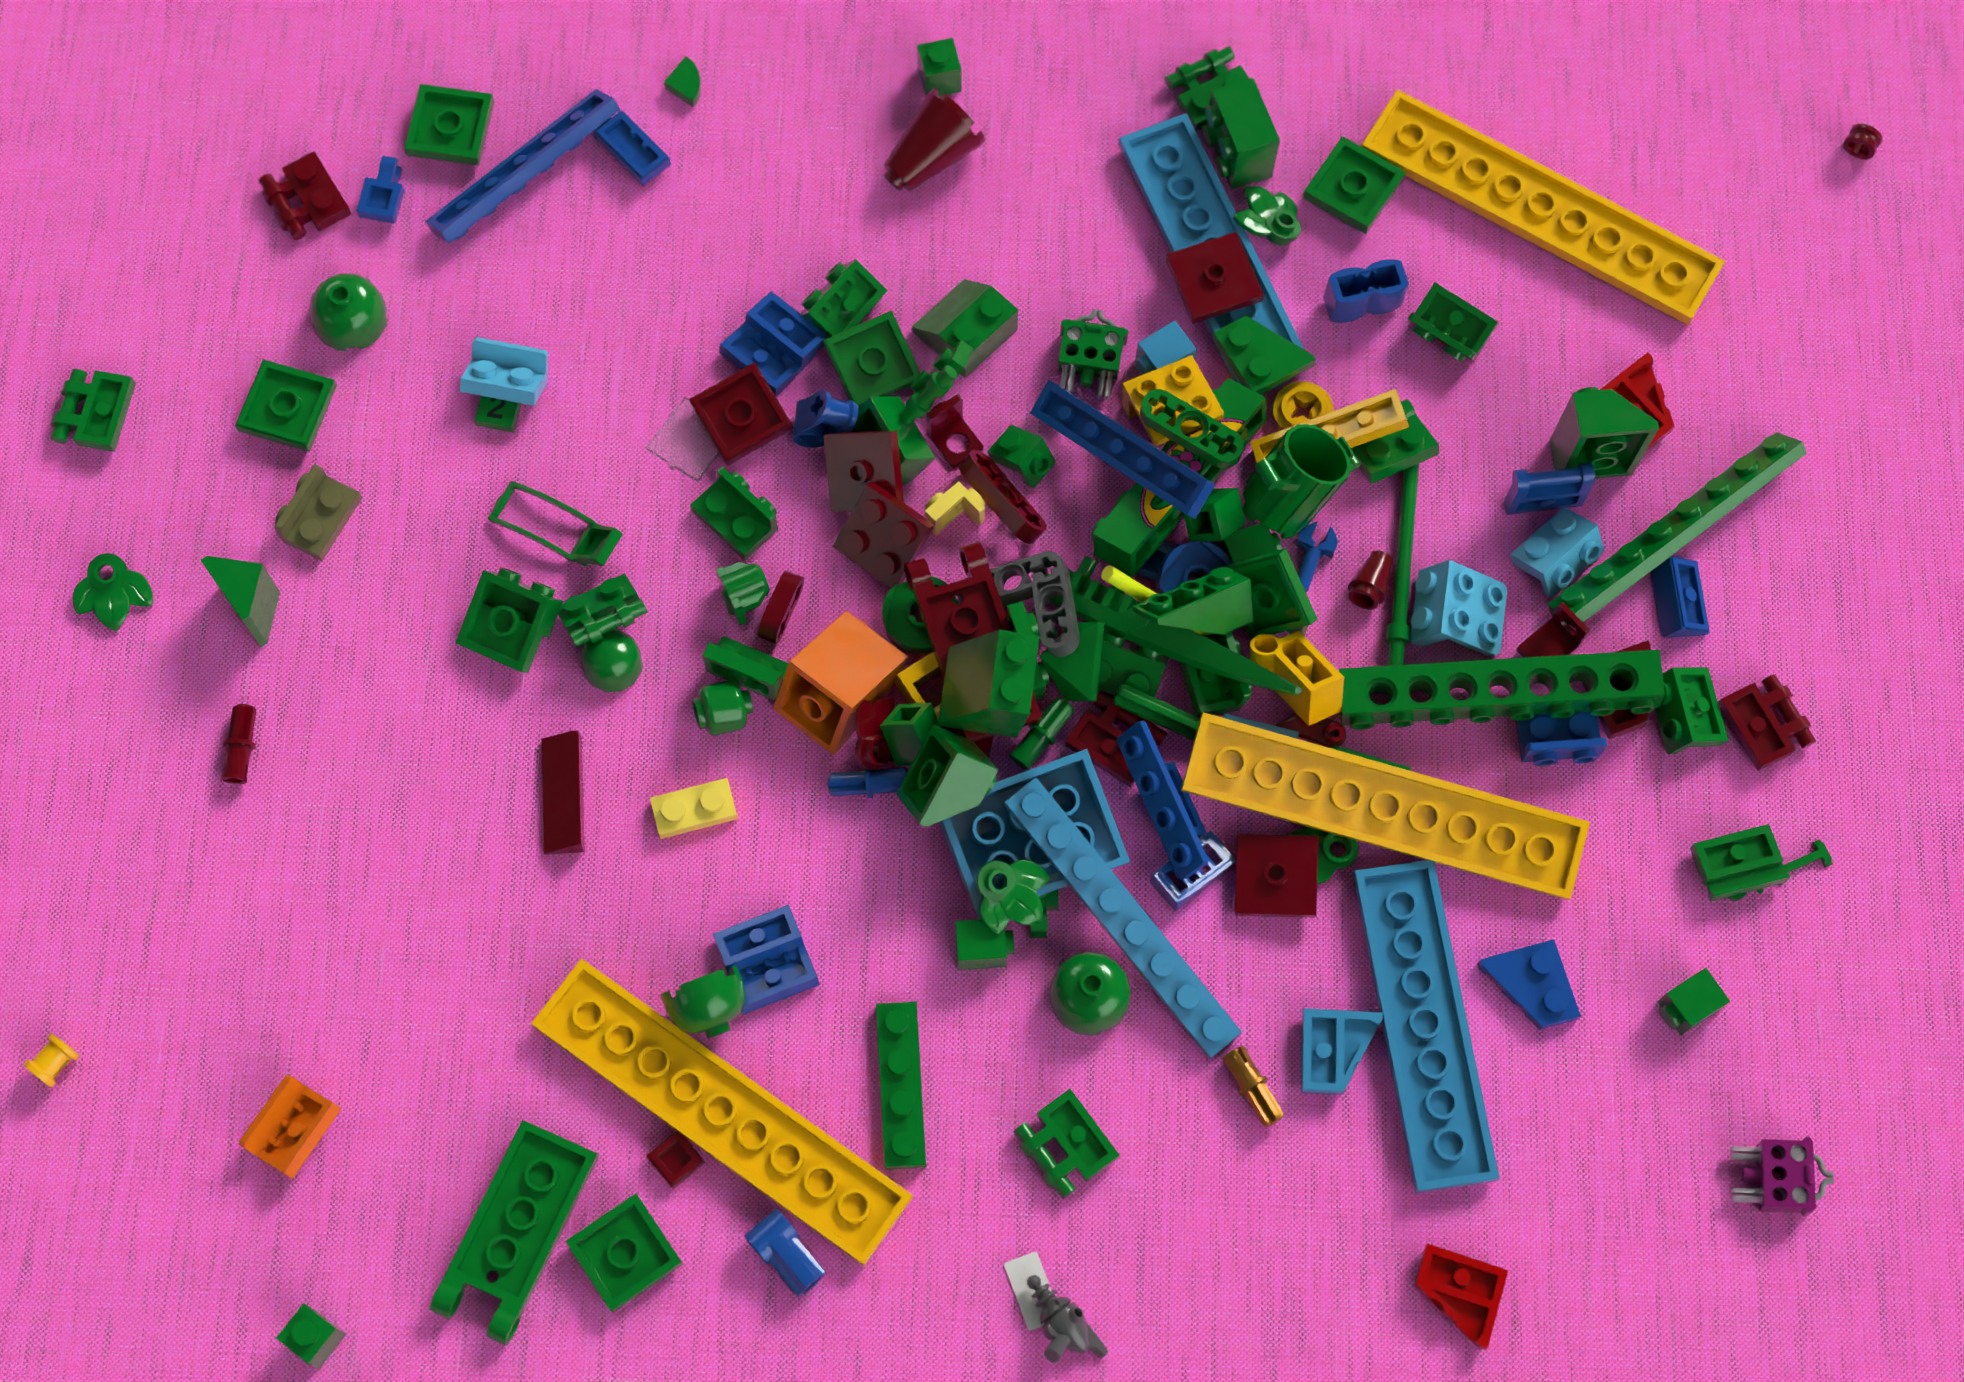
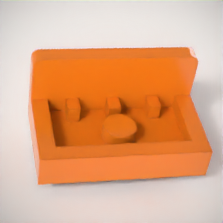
M287 1074L254 1121L249 1125L239 1140V1145L293 1179L339 1114L341 1108L305 1086L295 1077Z

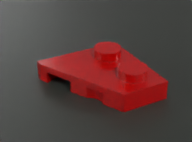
M1649 352L1600 389L1614 390L1658 421L1659 430L1646 452L1671 433L1675 426L1670 410L1664 403L1665 394L1662 385L1656 381L1652 368L1654 361Z
M1427 1243L1423 1250L1414 1287L1478 1349L1484 1351L1488 1349L1509 1270Z

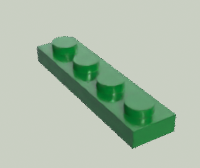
M917 1001L876 1004L885 1170L926 1167Z

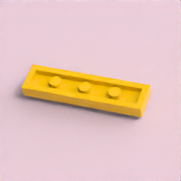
M1396 389L1300 423V425H1316V427L1331 433L1336 439L1343 436L1351 448L1409 427ZM1294 426L1250 441L1256 462L1258 463L1264 459L1286 431Z

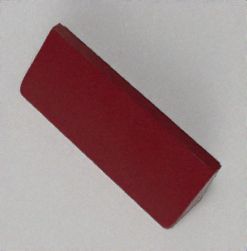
M579 730L541 739L545 855L585 852L582 737Z

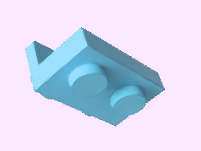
M1563 507L1516 548L1510 556L1513 565L1541 580L1544 594L1552 598L1563 588L1567 587L1584 569L1594 563L1604 552V546L1598 525Z

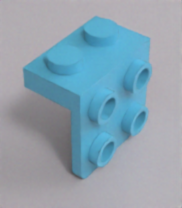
M1451 560L1419 570L1415 585L1416 595L1414 612L1411 618L1410 642L1423 647L1449 639L1488 656L1498 655L1501 651L1507 598L1506 585Z

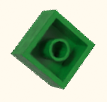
M1254 78L1211 90L1209 106L1205 108L1206 125H1203L1202 131L1207 146H1213L1217 155L1215 162L1220 177H1226L1231 190L1271 178L1274 172L1280 138Z

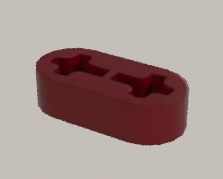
M786 570L782 573L761 619L758 629L759 638L775 644L779 643L801 595L804 577Z

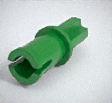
M1060 697L1055 698L1043 713L1041 721L1029 725L1030 731L1014 751L1009 754V757L1021 768L1030 770L1046 747L1056 743L1054 737L1074 713L1071 704Z

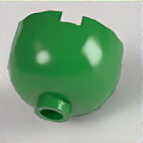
M341 273L330 276L318 285L311 296L309 313L313 328L326 345L336 350L347 351L346 348L357 346L359 349L366 348L380 338L387 326V307L382 294L369 279L358 274Z
M1088 951L1073 955L1059 966L1052 978L1049 999L1057 1019L1063 1026L1076 1034L1094 1036L1108 1031L1112 1027L1114 1028L1122 1021L1129 1008L1131 988L1126 972L1116 960L1103 953Z
M731 966L728 970L730 976L727 977L724 969L679 985L680 990L675 991L677 996L673 998L669 990L662 993L660 996L672 1022L681 1030L691 1034L705 1032L708 1039L730 1031L728 1022L741 1014L746 999L744 982L738 966Z

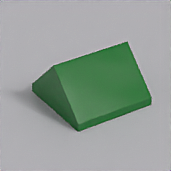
M206 556L201 559L209 574L260 647L267 644L280 591L263 564Z

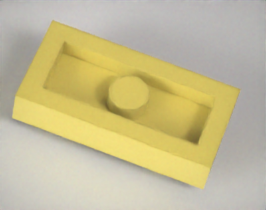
M728 778L650 798L660 839L738 819Z

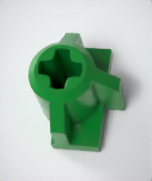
M737 562L725 568L723 566L717 568L716 572L723 589L722 594L728 613L730 615L735 614L739 625L747 623L744 613L760 607L765 596H768L770 589L760 565L755 563L750 565Z

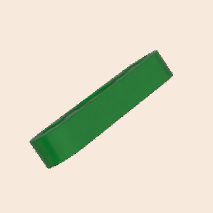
M1155 389L1144 396L1140 408V417L1148 427L1218 468H1231L1239 462L1244 449V443L1236 431L1168 391ZM1159 402L1165 405L1164 412H1160L1157 416L1151 413L1152 406L1156 407ZM1178 411L1180 414L1176 418L1174 427L1169 425L1171 417L1174 418L1175 412ZM1188 420H1194L1201 425L1203 432L1195 438L1187 437L1181 431V424ZM1209 431H1212L1214 433L1212 441L1209 440L1206 447L1203 444L1208 437ZM1225 442H1229L1232 444L1231 452L1225 453L1224 456L1219 454V445L1223 446Z

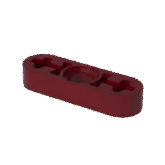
M972 450L959 465V470L963 477L1018 539L1027 544H1033L1047 528L1044 519L986 454L978 450Z

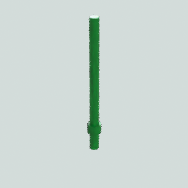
M1419 463L1403 470L1391 623L1386 627L1385 639L1386 643L1389 644L1387 666L1403 665L1405 645L1409 644L1410 627L1406 624Z

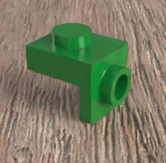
M1010 425L987 451L993 462L1019 472L1026 485L1032 488L1037 486L1056 463L1054 456L1042 437L1014 425Z

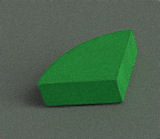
M685 56L666 78L664 86L665 89L693 107L700 98L701 80L696 65L690 58Z

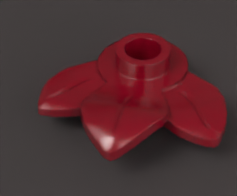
M893 697L878 699L872 705L867 700H863L857 709L855 729L858 740L855 753L858 763L864 769L876 770L886 765L888 761H894L880 727L894 710L895 700Z

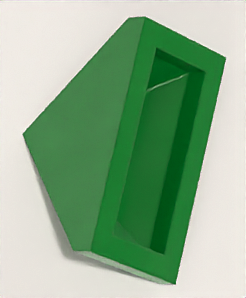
M1077 622L1080 641L1077 649L1072 654L1066 657H1055L1045 649L1039 657L1066 701L1096 702L1105 623ZM1064 632L1055 640L1056 643L1062 641L1061 636Z

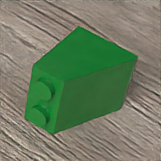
M996 630L949 647L938 726L1017 738L1030 715L1040 636Z

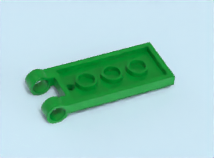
M522 1120L440 1285L434 1293L429 1310L447 1319H451L462 1301L467 1285L502 1301L489 1324L486 1336L507 1346L516 1333L522 1313L599 1155ZM492 1271H496L499 1274L498 1280L494 1283H490L487 1280L488 1274Z

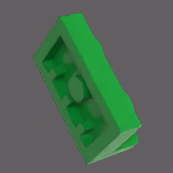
M857 259L844 265L838 262L826 274L825 279L828 283L821 291L817 288L814 289L803 300L801 305L805 309L800 314L827 334V338H830L857 326L888 290Z
M722 466L716 471L717 480L690 504L691 511L737 554L746 560L778 530L777 511L765 497L761 496L758 499L749 491V484L739 473L734 471L731 474Z
M726 636L721 637L718 645L709 642L702 655L706 672L725 680H733L739 686L776 701L789 664Z
M1672 667L1663 673L1665 696L1660 707L1655 708V713L1666 753L1676 754L1688 747H1716L1728 742L1708 667Z

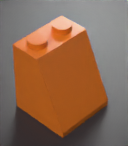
M846 610L789 661L773 709L832 755H835L856 731L855 716L861 702L867 700L872 705L876 700L884 698L895 685L896 676L903 670L908 656Z

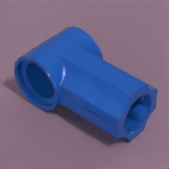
M777 1208L744 1235L767 1265L770 1263L775 1268L782 1280L798 1298L813 1288L826 1275V1272L799 1241V1234Z

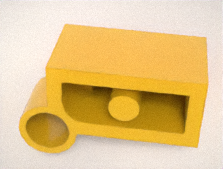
M1300 631L1280 639L1274 635L1260 634L1251 640L1249 660L1303 689V692L1299 695L1276 692L1308 726L1342 711L1344 676Z

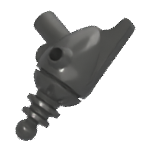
M1029 1276L1027 1285L1030 1289L1035 1290L1031 1297L1038 1299L1035 1304L1036 1307H1042L1040 1322L1041 1324L1044 1323L1042 1326L1044 1335L1047 1339L1051 1340L1044 1351L1045 1358L1050 1362L1056 1363L1060 1360L1066 1349L1077 1353H1084L1089 1350L1099 1358L1107 1355V1348L1086 1322L1083 1311L1074 1302L1070 1303L1071 1300L1069 1298H1057L1054 1296L1057 1291L1055 1289L1049 1291L1050 1285L1048 1283L1042 1286L1041 1279L1038 1276Z

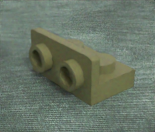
M315 464L309 473L303 474L299 479L296 493L290 503L284 505L279 510L275 519V530L284 543L323 561L362 500L360 492L326 476L323 468Z

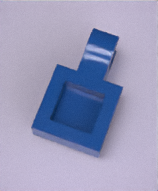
M382 156L377 179L365 178L356 210L359 217L396 224L405 191L403 185L398 183L402 168L397 166V158Z

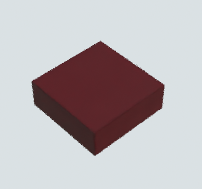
M677 1130L646 1155L673 1190L706 1163L686 1137Z

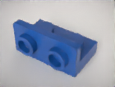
M1590 711L1574 712L1573 716L1567 718H1552L1550 714H1537L1528 720H1515L1521 762H1534L1535 766L1553 765L1561 759H1573L1574 763H1589L1597 760V757H1600L1607 747L1606 738L1600 737L1598 718L1591 715Z

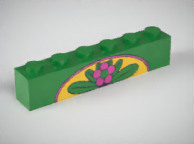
M1227 378L1219 389L1212 390L1224 411V418L1219 422L1236 431L1243 439L1245 447L1266 422V397ZM1200 428L1185 435L1195 438L1201 435L1203 431ZM1209 431L1208 437L1205 443L1203 444L1206 447L1208 446L1209 440L1212 441V437L1214 434L1212 431ZM1172 440L1167 441L1162 449L1163 452L1212 483L1225 470L1214 466ZM1225 442L1223 446L1219 445V454L1224 456L1225 453L1231 452L1232 444L1229 442ZM1136 482L1129 492L1125 491L1120 495L1115 508L1106 518L1102 517L1095 524L1092 531L1094 555L1133 577L1184 518L1183 512Z

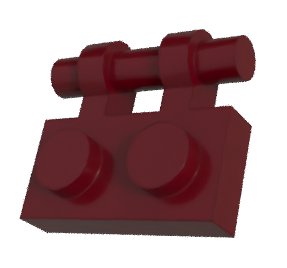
M315 151L282 167V171L287 178L286 181L282 183L276 182L272 174L269 173L261 176L259 179V183L264 189L262 192L263 197L269 205L274 206L279 214L278 222L285 231L290 232L294 240L302 239L307 232L303 225L310 221H313L318 231H321L352 214ZM297 195L302 206L292 208L288 199Z
M1772 674L1761 681L1768 692L1765 695L1761 694L1754 682L1721 698L1718 702L1720 710L1757 771L1791 755L1796 750L1789 739L1790 737H1795L1802 749L1816 742L1809 729L1812 726L1806 715H1800L1790 699L1793 694L1787 685L1782 686L1776 674ZM1771 707L1778 708L1786 724L1781 726Z
M1100 691L1093 705L1103 710L1104 713L1099 718L1086 710L1065 740L1064 746L1075 753L1087 749L1094 765L1131 788L1135 781L1117 744V738L1123 732L1112 726V724L1118 720L1130 728L1136 722L1145 721L1158 746L1166 738L1167 732L1157 727L1155 723L1115 706L1113 703L1114 699Z

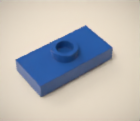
M622 110L594 131L595 139L642 186L646 185L671 165L670 158Z

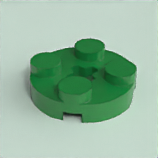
M932 576L935 588L947 585L944 581ZM907 581L902 582L899 586L896 584L887 593L882 608L883 623L888 639L898 647L912 653L924 654L933 652L924 623L916 622V618L910 615L912 611H919V608ZM954 596L952 598L953 603L959 605L958 599Z

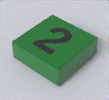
M481 396L475 417L476 426L514 433L521 403Z

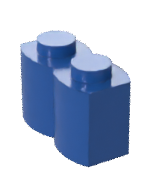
M1381 260L1369 265L1366 269L1346 268L1339 270L1328 278L1323 297L1330 321L1346 323L1357 320L1366 313L1375 315L1390 313L1403 304L1409 282L1400 260Z

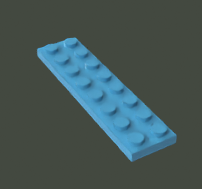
M1187 113L1120 137L1118 146L1170 252L1237 232L1264 294L1263 302L1204 320L1212 338L1213 333L1244 316H1248L1304 349L1245 229L1233 219L1236 211ZM1218 349L1233 381L1242 385V383L1240 382V380L1238 379V377L1236 376V374L1234 373V371L1232 370V368L1230 367V365Z
M1425 860L1355 870L1353 879L1379 1011L1383 1012L1381 1022L1415 1193L1498 1181L1500 1177L1435 862Z

